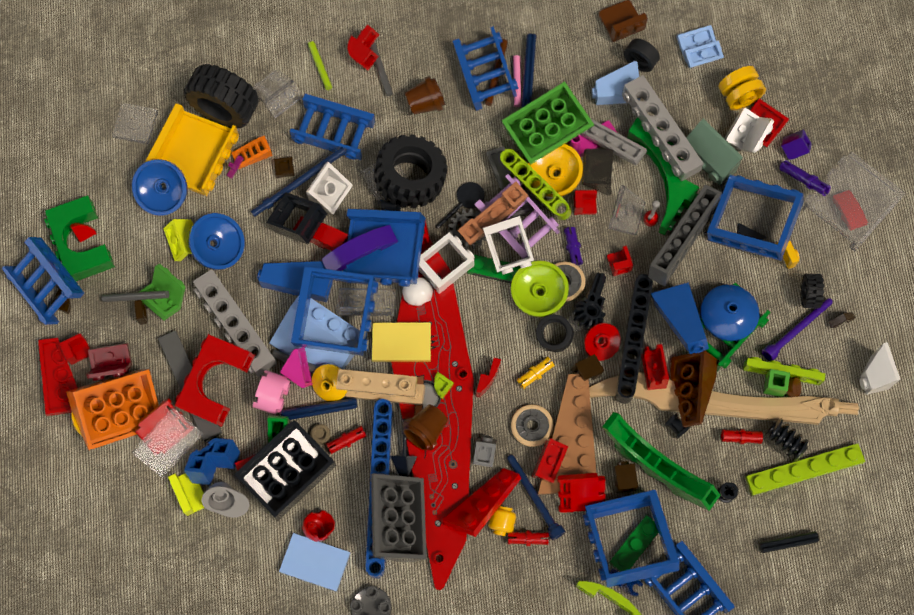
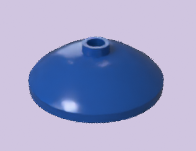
M154 159L145 162L137 169L132 180V192L138 205L146 212L160 216L168 215L178 210L184 203L187 196V182L183 172L175 164L163 159ZM162 183L166 184V189L162 188Z
M211 213L202 216L193 224L189 233V247L192 255L201 265L213 270L226 269L234 265L243 254L245 246L243 232L240 226L229 216ZM210 241H214V247L211 246Z
M721 285L712 289L705 296L701 305V319L705 328L713 336L721 340H741L753 332L759 321V307L755 298L747 290L736 285ZM729 307H735L736 311H731Z

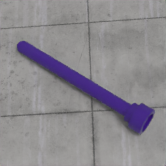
M827 298L823 301L821 308H815L779 341L761 350L762 355L768 361H774L780 353L779 350L831 306L833 300Z

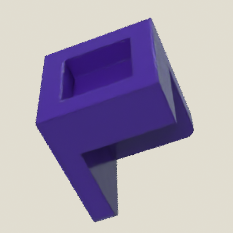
M804 129L785 136L781 144L789 160L810 153L812 146Z

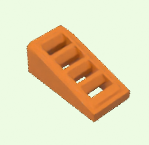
M261 136L232 152L234 160L241 154L244 158L238 169L273 156L265 136ZM254 149L257 150V154L255 155L253 153ZM246 152L250 153V158L247 157Z

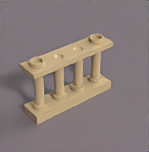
M339 369L336 389L348 390L346 393L347 398L374 401L387 399L394 403L423 405L426 387L425 385L417 384L416 376Z

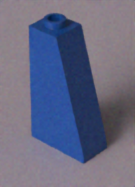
M323 261L265 263L258 272L257 280H259L262 288L299 296L304 267L326 268ZM314 277L311 298L327 303L333 280Z
M689 282L651 293L655 307L689 354L700 353L709 349Z

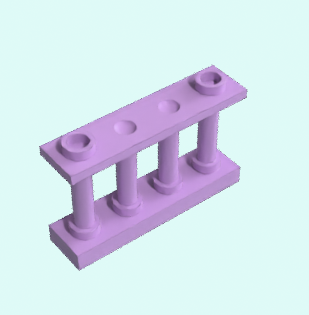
M508 174L505 177L510 183L489 202L477 201L475 206L483 212L499 199L502 193L512 184L517 182L521 186L522 183L515 176L511 178ZM528 197L504 221L508 220L528 202L535 210L522 220L524 229L539 215L547 223L528 240L531 248L551 229L556 234L560 231L556 228L559 224L552 217L548 219ZM518 226L514 229L499 232L522 259L528 257L524 243L520 244L516 240L518 238L517 235L520 233Z

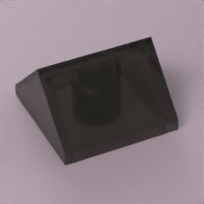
M585 149L582 184L608 196L611 195L613 150Z

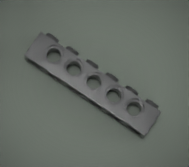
M706 184L704 185L651 263L648 278L663 286L667 284L716 211L722 192Z

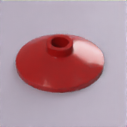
M609 323L594 325L587 332L584 339L586 353L589 356L595 354L599 361L613 357L621 343L619 331Z

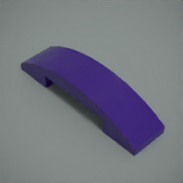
M390 225L383 226L344 243L327 254L322 261L326 269L342 271L347 268L346 265L378 249L382 251L396 244L398 240Z

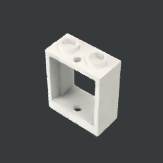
M520 216L483 228L497 272L502 271L504 275L513 272V267L520 265L522 269L531 266V262L535 261ZM518 226L528 257L501 266L491 235Z
M450 232L420 256L419 272L439 294L474 266L475 257L469 249L465 250L461 246V240L456 235L453 237ZM450 243L465 262L441 280L425 261Z

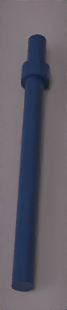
M341 147L270 198L266 197L262 200L263 203L251 210V213L256 217L264 210L272 208L274 203L284 196L285 192L290 193L319 173L326 162L331 164L346 154L344 148Z

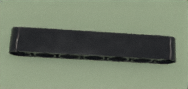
M641 274L636 278L632 292L616 388V399L622 404L630 403L636 390L653 280L648 278L647 274ZM644 283L647 285V287L642 288L639 286V284ZM640 300L644 302V305H638L636 301ZM633 318H639L642 322L636 323L633 321ZM630 336H637L639 340L633 341L630 339ZM632 353L636 358L630 359L627 357V354ZM624 372H631L633 377H626ZM621 390H628L630 392V395H623L621 393Z

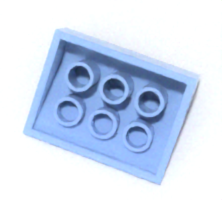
M299 296L290 306L270 341L272 346L288 355H291L294 349L301 348L291 343ZM311 298L303 340L357 348L360 331ZM305 348L307 361L317 366L333 364L341 369H345L354 357L353 354Z

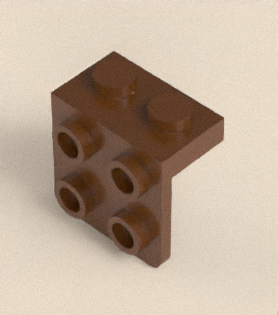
M625 0L599 12V18L613 42L641 32L646 28L648 20L646 14L638 15L630 0Z

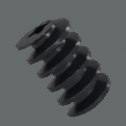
M780 418L768 429L765 435L770 433L768 440L771 441L776 438L775 446L782 443L781 451L788 448L787 456L795 454L793 461H797L808 449V439L801 441L802 434L794 436L796 429L793 428L788 431L790 425L788 423L782 425L783 419Z

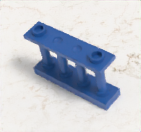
M494 26L490 27L493 36L474 43L462 45L460 39L453 40L476 111L483 109L481 102L485 98L508 90H512L513 96L517 97L516 90L519 89L516 79L511 78L500 43L503 41L500 32H495ZM493 43L496 44L497 52L472 61L466 59L465 55L468 52ZM501 58L503 67L479 76H472L471 70H474V67ZM506 74L509 83L483 92L481 90L477 92L476 86L479 85L478 83Z
M304 94L302 100L304 108L307 110L299 130L290 129L292 140L299 144L306 143L332 152L343 147L346 151L345 157L351 160H361V149H358V145L365 128L374 127V114ZM317 111L323 113L324 116L315 136L306 133L313 113ZM336 117L340 118L341 122L333 141L323 138L330 118ZM353 122L358 124V128L351 146L341 144L340 142L347 124Z
M28 237L24 243L28 246L29 252L17 266H3L2 270L5 272L8 280L15 285L32 307L42 323L45 325L58 324L59 320L55 317L54 313L67 298H81L84 291L41 237ZM36 257L40 262V266L26 279L21 272ZM47 271L51 279L37 293L32 286ZM57 284L62 293L48 308L43 299Z
M683 541L679 542L675 549L679 561L684 562L688 567L686 573L666 589L657 581L662 575L643 579L649 587L652 586L675 615H684V611L704 595L709 594L715 600L713 602L714 605L701 615H715L718 611H723L726 614L735 607ZM697 578L701 583V588L677 606L670 595L690 579Z

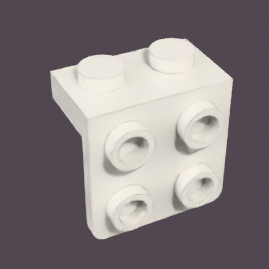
M742 108L724 139L741 151L755 153L763 146V140L771 132L774 120L759 117L748 109Z

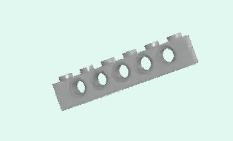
M644 75L625 84L622 92L624 101L630 104L634 116L639 117L643 129L649 132L653 144L661 150L663 159L672 166L674 175L683 181L700 172L704 163ZM637 98H643L645 101H639ZM651 112L654 116H650L647 113ZM657 127H662L664 130L661 131ZM667 142H673L675 145H669ZM678 156H681V157H683L685 160H683V161H682V160H679L677 157H678Z
M212 269L192 281L196 287L193 290L198 298L203 297L206 301L203 305L209 314L211 312L215 314L216 318H214V321L218 327H224L226 330L224 335L229 343L234 342L236 346L250 352L254 350L259 351L249 368L251 374L255 372L257 377H259L265 370L268 371L277 365L270 351ZM210 292H217L215 296L208 297ZM221 306H227L224 312L218 311ZM231 321H238L236 326L229 327ZM241 336H248L245 342H239Z

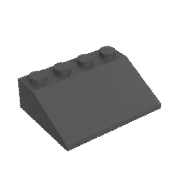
M371 474L373 557L395 562H417L427 559L424 478Z

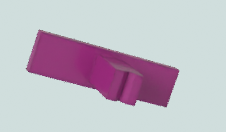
M238 155L234 163L229 162L228 164L231 169L227 176L231 179L244 159L240 155Z

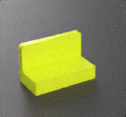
M173 219L163 228L174 261H182L188 254H192L189 247V233L193 222L190 219Z
M186 473L180 476L173 474L168 477L185 515L189 516L205 508L201 501L204 492L200 484L192 483Z

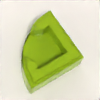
M437 372L434 388L437 395L443 399L454 383Z

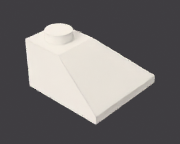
M888 342L883 343L871 355L860 376V385L865 390L866 395L888 390L901 380Z

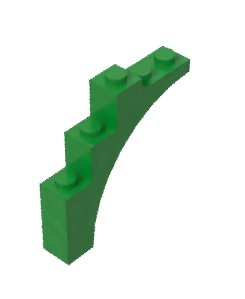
M637 117L628 132L627 138L647 149L646 154L656 165L663 179L666 192V209L658 233L665 236L667 231H672L676 221H674L676 215L680 216L684 208L689 209L691 203L698 196L697 192L700 187L687 180L681 181L679 177L674 175L672 166L663 159L661 150L653 144L651 135L643 129L642 122ZM667 142L669 145H675L673 142Z
M613 411L602 426L615 443L614 447L622 457L640 465L648 476L665 483L674 495L708 511L711 510L720 497V493L713 484L695 476L659 452L643 439L619 413Z

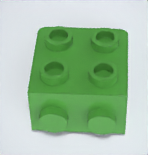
M157 264L154 269L152 283L139 292L169 291V298L141 300L165 321L181 309L185 285L181 280L172 275L167 268Z

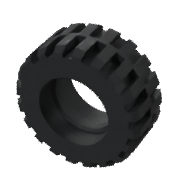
M202 64L195 68L184 88L185 99L195 111L201 113L205 118H209L211 121L228 126L229 128H232L233 125L237 129L246 126L259 102L256 90L245 79L217 65Z
M412 134L407 137L406 135H400L398 139L396 137L390 139L389 143L386 142L382 149L379 150L374 169V182L377 183L378 191H382V196L385 199L389 198L390 202L394 205L400 203V207L404 208L406 206L417 208V205L423 207L428 202L432 203L441 193L448 171L447 160L442 155V150L439 147L436 148L435 143L431 140L428 142L425 137L421 136L419 138ZM401 163H412L422 168L426 173V177L420 180H409L399 175L394 167Z

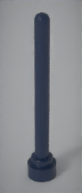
M508 455V462L514 472L519 473L522 485L548 525L550 538L552 541L558 539L566 531L562 525L555 523L514 455Z

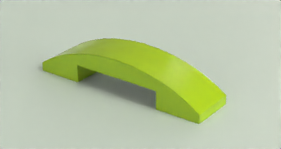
M579 581L575 586L591 598L598 592L630 615H641L629 600L604 585Z

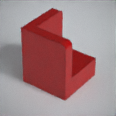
M575 190L573 197L574 215H595L597 213V190Z
M627 245L623 246L621 251L607 255L613 276L632 271L633 263Z
M81 333L59 343L66 360L71 365L89 357L88 350L90 347L86 338Z

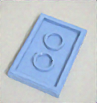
M293 533L279 572L337 592L351 553Z

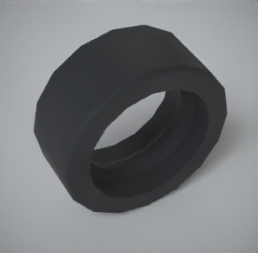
M632 39L624 50V57L627 62L637 61L638 70L642 72H651L660 60V54L657 49L643 39Z
M552 314L547 315L538 323L536 337L540 345L546 350L561 352L572 343L574 332L573 327L566 318L561 315ZM553 322L562 324L566 329L565 339L555 345L548 343L543 334L546 326Z

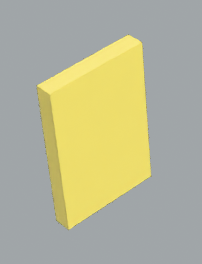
M373 323L372 362H431V323Z

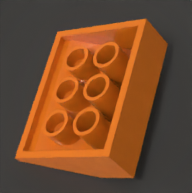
M139 369L120 377L109 378L66 391L72 413L88 450L137 435L135 433V430L139 427L137 423L159 405L149 369Z

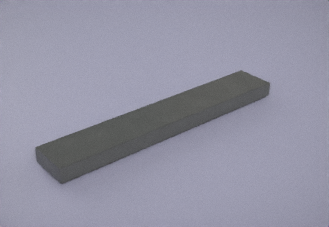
M175 330L158 338L182 391L185 385L184 380L190 374L193 367ZM192 414L204 442L222 434L219 425Z

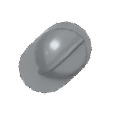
M225 482L209 485L208 490L201 499L202 505L207 510L231 518L244 515L249 508L248 498L241 492L233 490Z

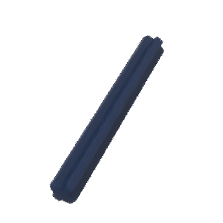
M531 33L527 34L521 108L532 102L536 34Z

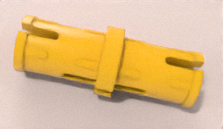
M546 357L535 367L531 366L527 373L516 379L518 384H521L522 389H525L536 379H541L544 373L555 367L554 363L550 362L551 359L549 357Z

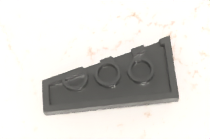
M504 146L486 152V157L501 191L510 183L505 176L509 174L511 178L514 177L500 159L501 153L505 150ZM511 156L506 159L507 163L513 161ZM521 170L519 171V175H524ZM523 184L521 185L522 189L540 210L546 208ZM527 202L511 217H521L530 214L535 209Z

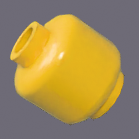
M500 506L489 519L488 527L494 530L493 534L505 536L506 533L513 532L516 514L512 512V508Z

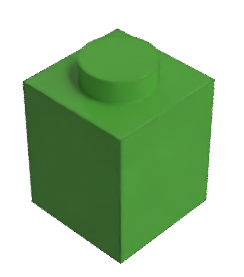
M770 369L765 375L763 394L783 397L788 392L790 373Z

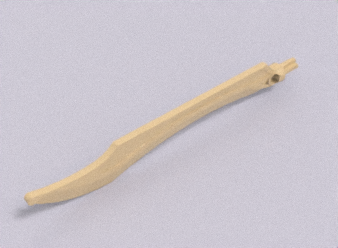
M644 372L638 373L633 398L648 401L661 411L679 412V400L675 395L674 390L676 388L671 379H669L666 389L647 390ZM632 373L624 374L626 377H633ZM618 376L603 380L589 387L590 398L616 396ZM621 390V393L623 395H630V392L628 390ZM712 391L705 415L777 421L782 418L783 422L818 425L826 416L837 417L838 414L858 415L859 406L857 403L839 402L838 398L812 396L767 398L739 396Z

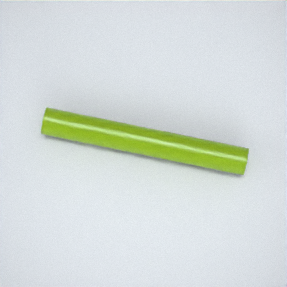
M311 41L308 43L325 89L331 90L333 87L315 42Z

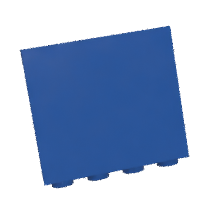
M348 209L347 217L350 219L347 242L366 232L387 225L391 226L398 242L382 251L378 249L346 265L347 268L343 272L372 275L375 277L376 282L387 286L392 285V283H399L398 285L409 287L410 284H417L426 219L421 212Z

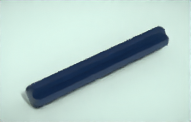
M356 398L282 410L280 416L293 420L356 409L358 404Z

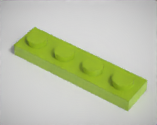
M759 357L747 358L743 366L744 371L764 375L770 369L789 372L790 377H798L801 382L819 386L825 381L826 373H821L818 369L810 368L806 370L801 369L798 365L786 366L781 365V362L778 361L766 362L762 361Z

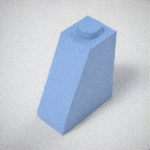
M633 61L596 80L595 87L591 90L592 99H595L596 105L626 103L622 97L625 84L639 77L637 61Z

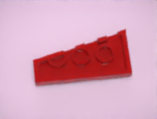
M58 338L38 340L46 416L71 413L72 410L66 391L78 388L59 345L60 341Z
M503 468L443 518L444 525L476 537L521 480L519 473Z

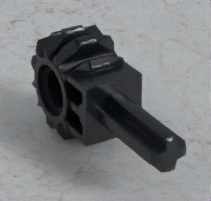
M604 273L595 274L591 290L580 301L575 303V309L572 311V314L575 315L573 321H578V327L583 325L585 330L604 321L603 318L606 314L602 310L605 298L601 296L606 280Z

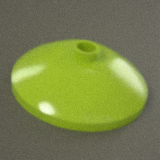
M533 261L531 266L520 268L516 272L511 283V294L514 303L522 312L534 317H546L556 313L565 304L569 292L568 280L563 271L556 265L547 261ZM538 290H542L544 293L542 295H538L536 292Z

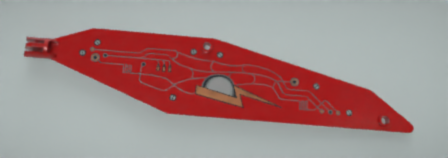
M426 219L421 254L433 246L429 238ZM439 252L425 261L441 280L451 273ZM418 271V277L424 278L426 280V278ZM453 283L440 294L432 286V298L422 306L410 305L404 300L402 294L397 323H431V362H391L395 375L416 376L417 384L426 386L423 405L399 403L402 420L404 418L411 419L428 404L437 407L448 419V423L437 440L436 447L431 451H424L416 447L407 438L409 456H418L412 468L413 477L424 478L426 545L434 586L437 590L444 588L467 541L466 533L444 525L442 520L469 497L474 378ZM437 372L454 383L443 399L437 395L434 388ZM464 372L467 375L466 377H460L459 374ZM441 555L443 561L437 562L436 557Z

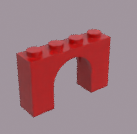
M208 334L207 338L202 341L201 351L193 361V368L190 374L184 380L185 385L182 391L176 397L175 407L222 427L230 409L210 400L205 395L203 390L204 377L211 368L221 364L232 366L247 373L255 355L250 351Z

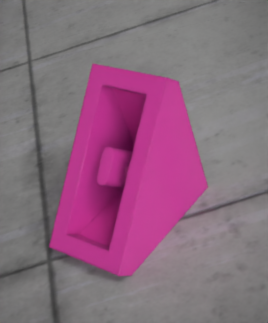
M305 347L294 349L280 371L281 374L288 377V379L301 388L313 385Z

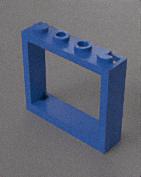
M730 175L707 231L708 241L782 261L804 202L803 193L795 189H784L779 185L764 184L759 180H749L740 175ZM733 188L793 203L778 245L718 229Z
M305 266L291 343L298 347L363 356L369 344V340L366 339L367 331L370 332L372 327V320L369 319L370 313H373L375 309L373 296L378 291V282H376L375 277L372 275ZM314 277L368 285L357 348L303 340Z
M656 489L585 506L586 514L583 515L585 526L590 528L591 532H588L590 544L595 545L596 550H593L596 562H600L601 568L598 569L601 581L605 580L607 588L679 571L680 562ZM650 506L667 561L610 574L594 519Z

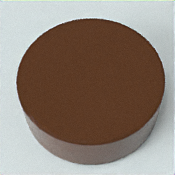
M790 377L787 394L790 397H799L802 389L801 381L798 377Z

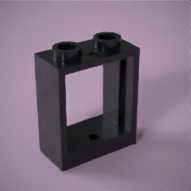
M285 192L266 223L275 233L308 245L327 213L320 204ZM295 207L308 211L296 230L283 226Z

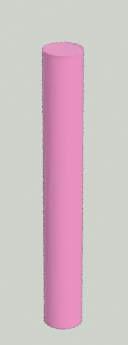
M515 55L513 56V79H516L519 89L516 90L517 97H514V107H521L520 56Z

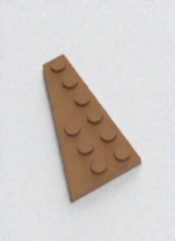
M568 374L552 436L553 440L569 447L554 483L551 484L541 480L538 495L558 494L560 483H558L557 477L560 475L596 473L589 379L584 381L580 374Z

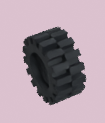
M821 274L803 275L800 292L803 308H821L822 300H824V279Z

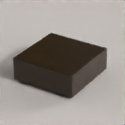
M292 156L274 159L277 178L295 176Z
M141 300L134 301L136 320L140 325L147 324L145 304Z

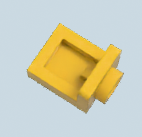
M789 241L783 259L787 268L791 269L798 264L800 257L798 251L793 248L791 241Z

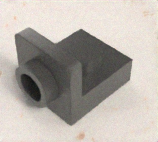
M489 435L477 437L474 465L493 467L496 439Z

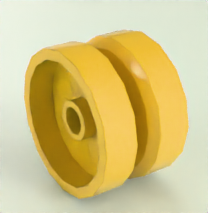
M745 66L737 69L719 83L718 87L722 95L727 97L726 102L731 110L745 108L765 94L766 88L762 80H758L759 75L754 66Z

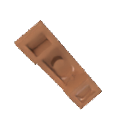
M515 182L502 193L499 199L474 220L472 218L458 230L469 245L475 243L485 236L483 228L503 222L529 197L528 194Z

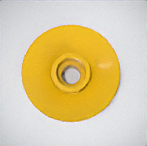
M333 364L319 366L312 375L314 391L320 398L330 402L342 399L348 391L336 389L338 371L341 368Z

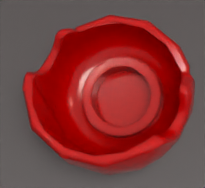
M324 510L318 513H309L302 522V530L306 538L315 542L326 540L335 529V521L332 515Z

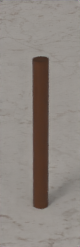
M502 39L503 42L500 43V46L505 56L508 41ZM501 58L496 60L494 70L502 67ZM499 76L491 79L489 89L497 87ZM494 96L486 98L485 104L487 106L492 105Z

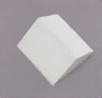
M326 162L306 193L308 200L320 204L326 212L333 215L353 185L329 162Z

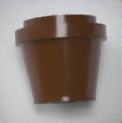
M427 76L425 80L405 92L414 115L436 110L439 112L444 110L443 106L446 105L435 77L431 79L430 76Z
M428 404L411 419L408 418L402 424L403 433L416 447L424 451H431L436 447L437 440L448 423V419L437 407Z

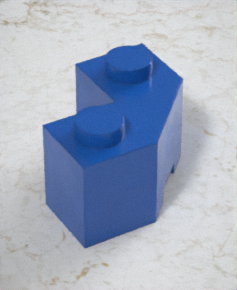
M214 438L208 442V446L200 451L195 450L190 454L184 472L192 483L211 485L216 468L235 469V463L238 461L240 451L233 439Z

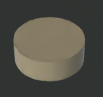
M319 424L313 427L311 437L318 445H324L329 442L331 432L326 425Z

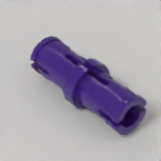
M569 227L565 228L566 249L569 251L571 263L576 264L577 258L579 266L583 264L576 228L571 227V234Z

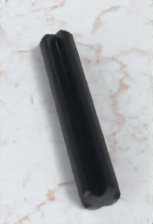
M816 531L763 541L759 543L761 553L817 543L819 536Z

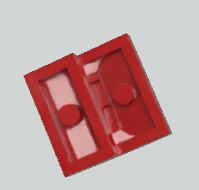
M759 98L750 111L759 117L774 120L771 132L763 140V146L767 148L787 124L789 118Z

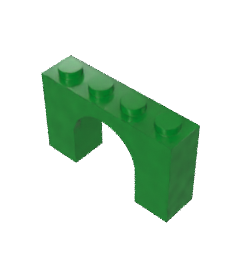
M88 195L45 210L47 218H44L48 229L51 228L52 234H50L53 245H56L58 249L55 251L56 257L59 261H62L63 266L75 281L115 267L111 253L105 244L84 252H75L68 248L67 240L72 231L70 225L75 223L84 224L98 219L94 204Z

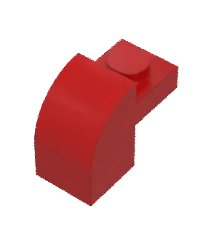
M368 24L361 30L357 39L351 35L348 41L349 55L366 70H369L379 57L370 49L379 34Z

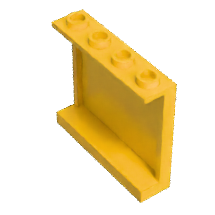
M176 103L145 162L154 159L172 162L183 172L187 182V189L207 196L209 191L214 189L215 179L217 175L219 176L222 173L225 160L229 159L233 144L237 143L239 134L234 125L232 128L220 125L184 110L182 105Z

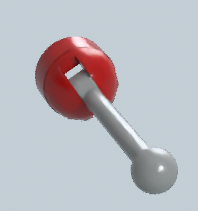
M657 200L653 201L652 210L647 211L643 217L644 224L650 227L655 226L659 219L658 214L655 212L656 208L660 206V202Z

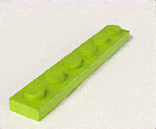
M857 443L748 475L745 479L751 496H755L863 464L865 459Z

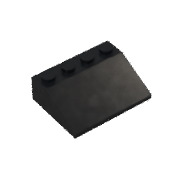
M292 420L234 475L270 514L279 521L336 467V463L295 420Z

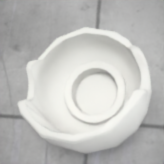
M418 277L417 284H410L409 287L403 286L402 294L404 300L410 305L422 306L431 300L433 289L428 281Z

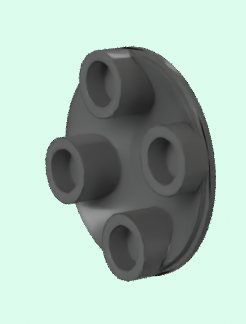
M370 586L360 590L354 596L350 608L352 615H390L392 605L385 591Z

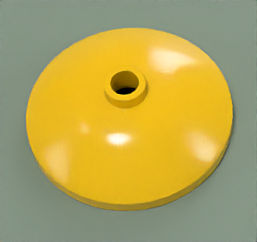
M566 144L530 165L560 196L572 192L580 183L583 175L581 157L575 149ZM556 171L560 172L558 176H554L553 174ZM540 181L532 183L533 188H537L540 185ZM547 194L546 196L553 197V194Z

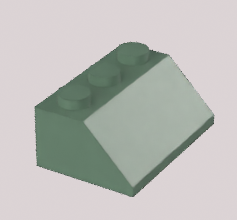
M703 118L686 138L704 163L702 170L704 169L709 174V178L713 182L722 185L730 175L736 173L743 157Z

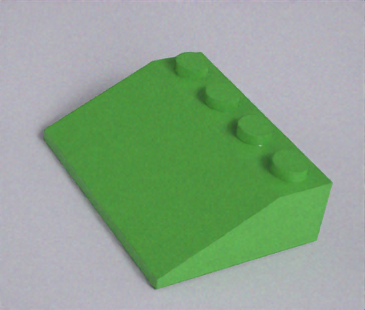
M566 82L561 83L502 120L506 132L530 165L594 126V123Z

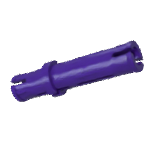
M787 160L781 163L780 171L803 183L809 190L813 189L822 196H826L830 192L831 186L820 181L817 176L808 174Z

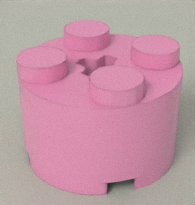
M265 370V376L262 375L255 395L258 398L256 402H253V408L276 415V413H280L283 409L284 399L282 398L284 394L288 395L291 384L288 377Z

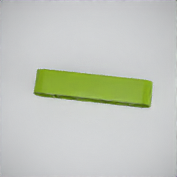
M505 149L501 153L500 159L506 169L556 218L566 220L570 217L571 208L567 201L514 150ZM509 156H514V160L512 162H506V159ZM521 169H527L526 174L519 175ZM540 181V185L537 188L531 187L533 182ZM547 194H553L551 200H544ZM565 206L566 211L564 213H557L559 207Z

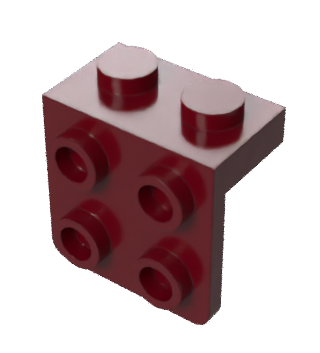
M128 342L89 349L88 354L92 369L86 376L87 379L93 378V381L102 380L107 375H112V377L123 376L124 372H127L132 366Z

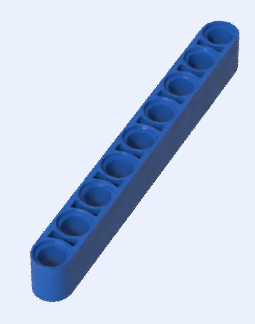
M387 399L378 400L374 406L371 474L390 475L393 410L390 401ZM382 406L389 408L388 412L384 414L378 412V410ZM381 425L388 427V430L384 433L377 431ZM380 444L387 446L386 451L381 453L376 448ZM378 464H384L386 466V469L383 472H377L375 470ZM370 475L366 571L371 578L378 579L385 573L386 560L373 557V552L371 551L373 535ZM375 563L380 564L381 570L378 573L370 572L371 565Z

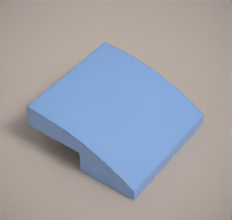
M711 25L676 36L680 50L689 68L724 58L719 40L716 41Z

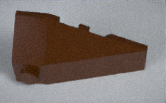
M705 350L700 353L672 357L670 375L676 389L674 392L679 400L678 408L684 427L701 425L703 423L716 380L718 359Z

